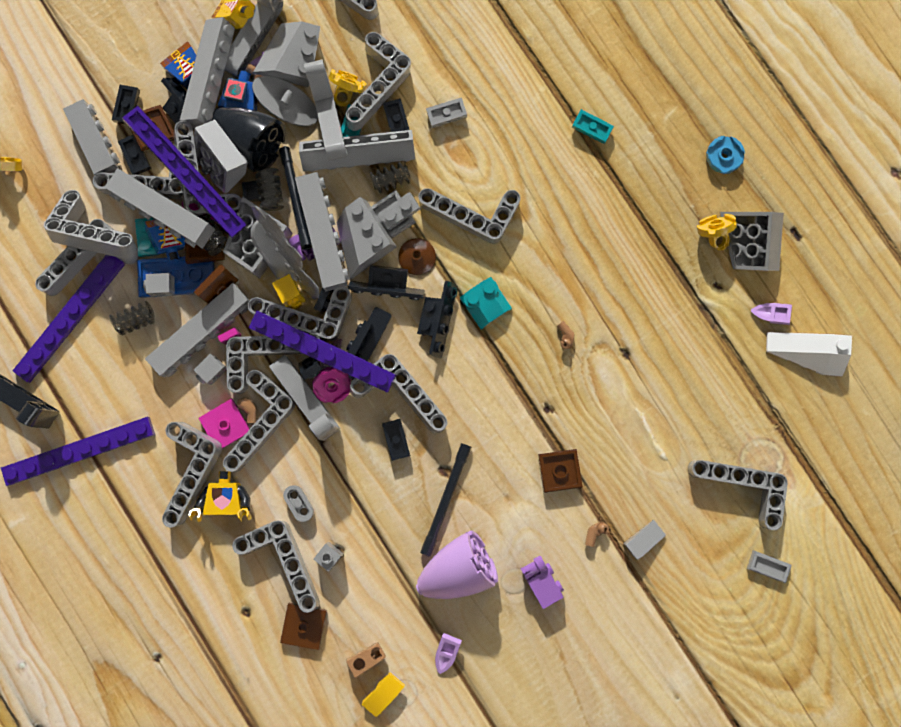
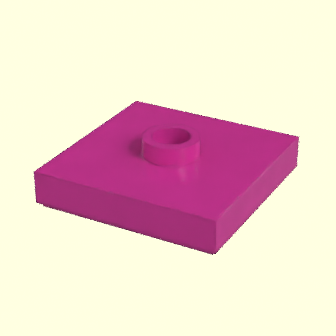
M234 399L226 401L198 418L207 435L219 441L222 449L242 438L250 429Z

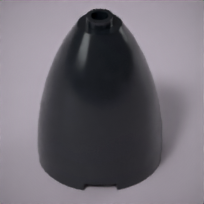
M222 107L214 109L211 121H217L241 155L246 158L248 162L247 168L253 172L260 171L261 173L269 169L279 157L276 153L281 142H285V125L267 114L247 108Z

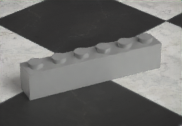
M224 17L205 21L180 121L189 122L193 130L200 125L210 122L213 117L235 30Z
M412 130L343 137L348 156L331 161L328 160L323 139L299 143L303 171L310 172L322 169L333 170L340 167L351 168L359 165L370 166L377 163L388 164L396 161L407 162L415 159Z
M118 168L105 186L111 192L109 196L119 202L121 199L124 200L125 206L133 211L137 208L140 210L139 214L148 220L152 217L155 219L154 223L163 229L165 227L170 228L169 232L177 238L183 236L186 238L184 242L192 247L197 245L203 249L215 231L209 223Z
M317 172L295 177L323 289L326 292L348 286L346 280H350L347 268L343 269L342 262L345 261L343 251L338 250L337 244L340 243L338 232L333 231L332 225L336 224L333 214H329L328 207H331L328 195L324 196L323 189H326L324 178H320Z
M232 283L147 356L145 360L159 376L165 378L172 376L177 371L176 368L181 364L187 363L192 358L191 355L193 353L201 351L206 346L205 343L208 340L216 338L221 333L220 330L222 328L230 326L235 321L237 315L245 313L248 310V302L250 300L237 285Z

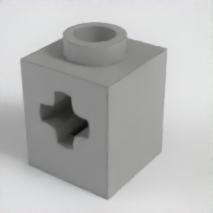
M169 273L146 274V280L143 282L144 291L152 297L175 296V277Z
M209 354L194 371L197 373L196 378L202 384L212 385L227 371V367L216 356Z
M327 542L314 557V560L329 572L342 557L343 553L330 542Z

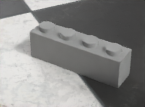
M82 99L63 108L93 174L96 175L101 172L114 173L117 168L121 170L118 165L120 160L117 154L112 152L110 148L112 143L103 133L105 130L104 126L95 117L97 112L94 106Z

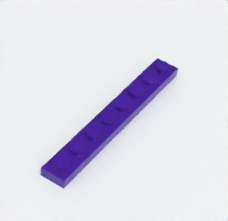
M138 106L122 117L131 130L231 238L246 227V223Z
M105 255L12 371L24 381L31 383L125 266V263L117 257Z
M256 310L249 325V328L387 393H389L395 380L396 374Z
M145 417L1 467L5 485L10 486L154 436L155 431L150 417Z

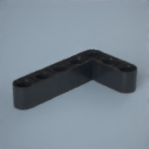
M0 374V401L19 412L16 420L29 427L49 429L60 411Z

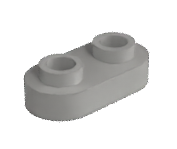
M297 485L287 487L283 497L294 517L301 522L310 520L314 515V508L302 488ZM293 491L298 494L296 499L291 496ZM302 508L307 509L308 513L306 515L301 513Z

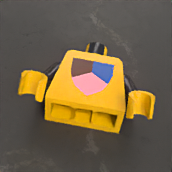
M219 471V483H209L197 499L194 509L189 512L190 521H192L195 515H198L197 522H201L202 512L203 515H237L241 522L242 517L246 515L249 521L252 518L249 513L251 498L240 483H230V471Z

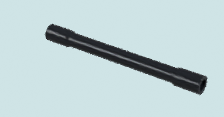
M284 146L279 149L282 165L284 166L295 214L301 249L308 250L312 248V243L295 181L293 159L290 148Z
M463 443L460 444L454 466L428 535L421 548V554L429 557L432 555L437 542V536L464 464L468 459L471 446Z

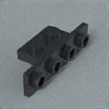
M163 78L161 82L172 95L162 108L176 124L180 121L187 92L175 78ZM180 129L184 135L188 134L185 129Z
M370 265L368 283L350 281L348 284V290H352L354 293L371 292L375 296L388 294L393 298L404 296L409 297L411 300L423 299L425 295L424 289L407 288L408 269Z
M445 281L441 299L425 297L417 331L419 335L432 337L429 355L437 358H442L445 351L449 323L453 314L455 297L457 296L458 286L450 281Z
M375 307L368 321L365 320L363 324L360 323L355 331V334H357L355 340H351L346 348L348 353L369 361L392 315ZM348 374L351 380L355 379V377Z

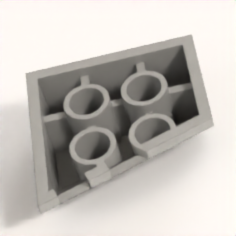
M302 21L280 24L253 74L272 76L289 83L308 87L309 82L304 64L315 61L320 26Z
M216 120L195 128L194 143L197 164L202 166V172L205 175L210 174L212 182L225 194L246 174L248 162Z
M242 196L240 202L242 205L239 213L237 212L236 214L246 223V227L233 238L228 236L223 252L260 279L269 266L251 239V228L257 221L252 206L258 208L265 217L268 213ZM271 216L279 224L286 239L289 240L293 234L291 230Z
M359 197L345 207L336 222L350 279H353L370 267V265H373L397 248L368 201L362 197Z
M720 212L721 217H724V214L736 217L737 228L729 233L728 246L733 269L779 271L784 213Z

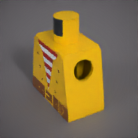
M221 0L211 18L224 17L235 29H241L248 19L253 17L255 5L250 0Z

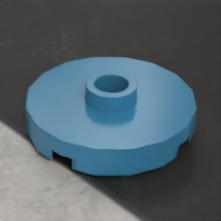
M720 136L714 139L708 146L706 159L714 171L727 174L736 171L744 161L745 150L741 142L736 138ZM722 153L726 154L727 158H724Z

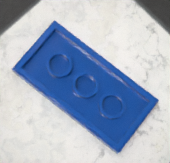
M185 256L179 257L180 260L176 262H168L167 258L137 260L138 297H152L144 291L143 282L146 280V274L169 273L175 277V296L195 294L194 291L215 270L214 261L187 264Z

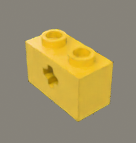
M290 274L272 283L281 302L286 307L295 310L303 305L302 303L306 301L296 281Z

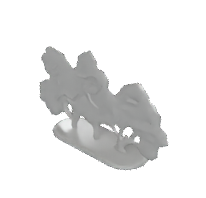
M252 206L257 221L252 225L251 239L275 277L280 279L290 274L295 281L298 280L303 291L307 292L312 299L317 300L319 298V287L302 270V256L290 245L276 220L269 214L265 217L258 208Z

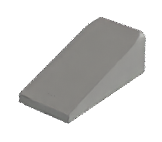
M652 520L623 544L632 556L639 560L666 535L658 524Z

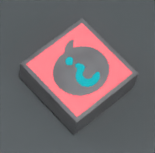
M228 79L224 98L243 103L248 84Z

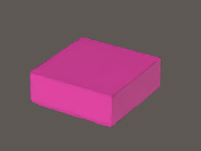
M234 327L219 335L218 338L221 343L227 345L229 339L241 337L242 335Z

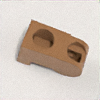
M379 642L354 656L352 655L347 658L346 663L356 678L382 661L386 655Z

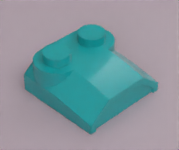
M492 277L482 281L460 297L461 302L481 330L490 322L512 309Z

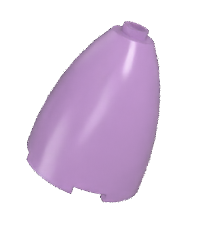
M472 530L462 534L443 547L428 562L416 584V589L420 595L434 599H453L480 593L495 586V583L498 582L497 570L493 559L489 558L487 551L483 548L485 544L478 534Z

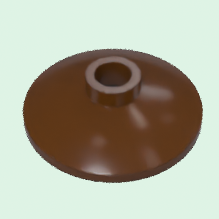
M413 238L401 246L398 259L401 267L408 269L409 274L423 275L434 266L436 253L434 247L427 240ZM419 252L420 257L414 258L413 254Z

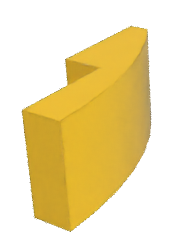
M390 672L377 684L376 689L363 700L361 705L377 717L396 698L405 685Z

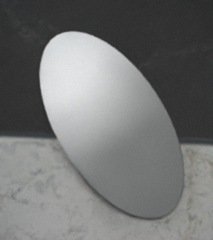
M260 76L253 81L252 90L256 99L277 118L297 126H311L317 122L316 106L296 86L272 76Z

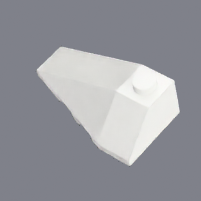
M767 332L766 352L785 360H790L804 368L814 370L821 375L843 376L851 357L852 336Z

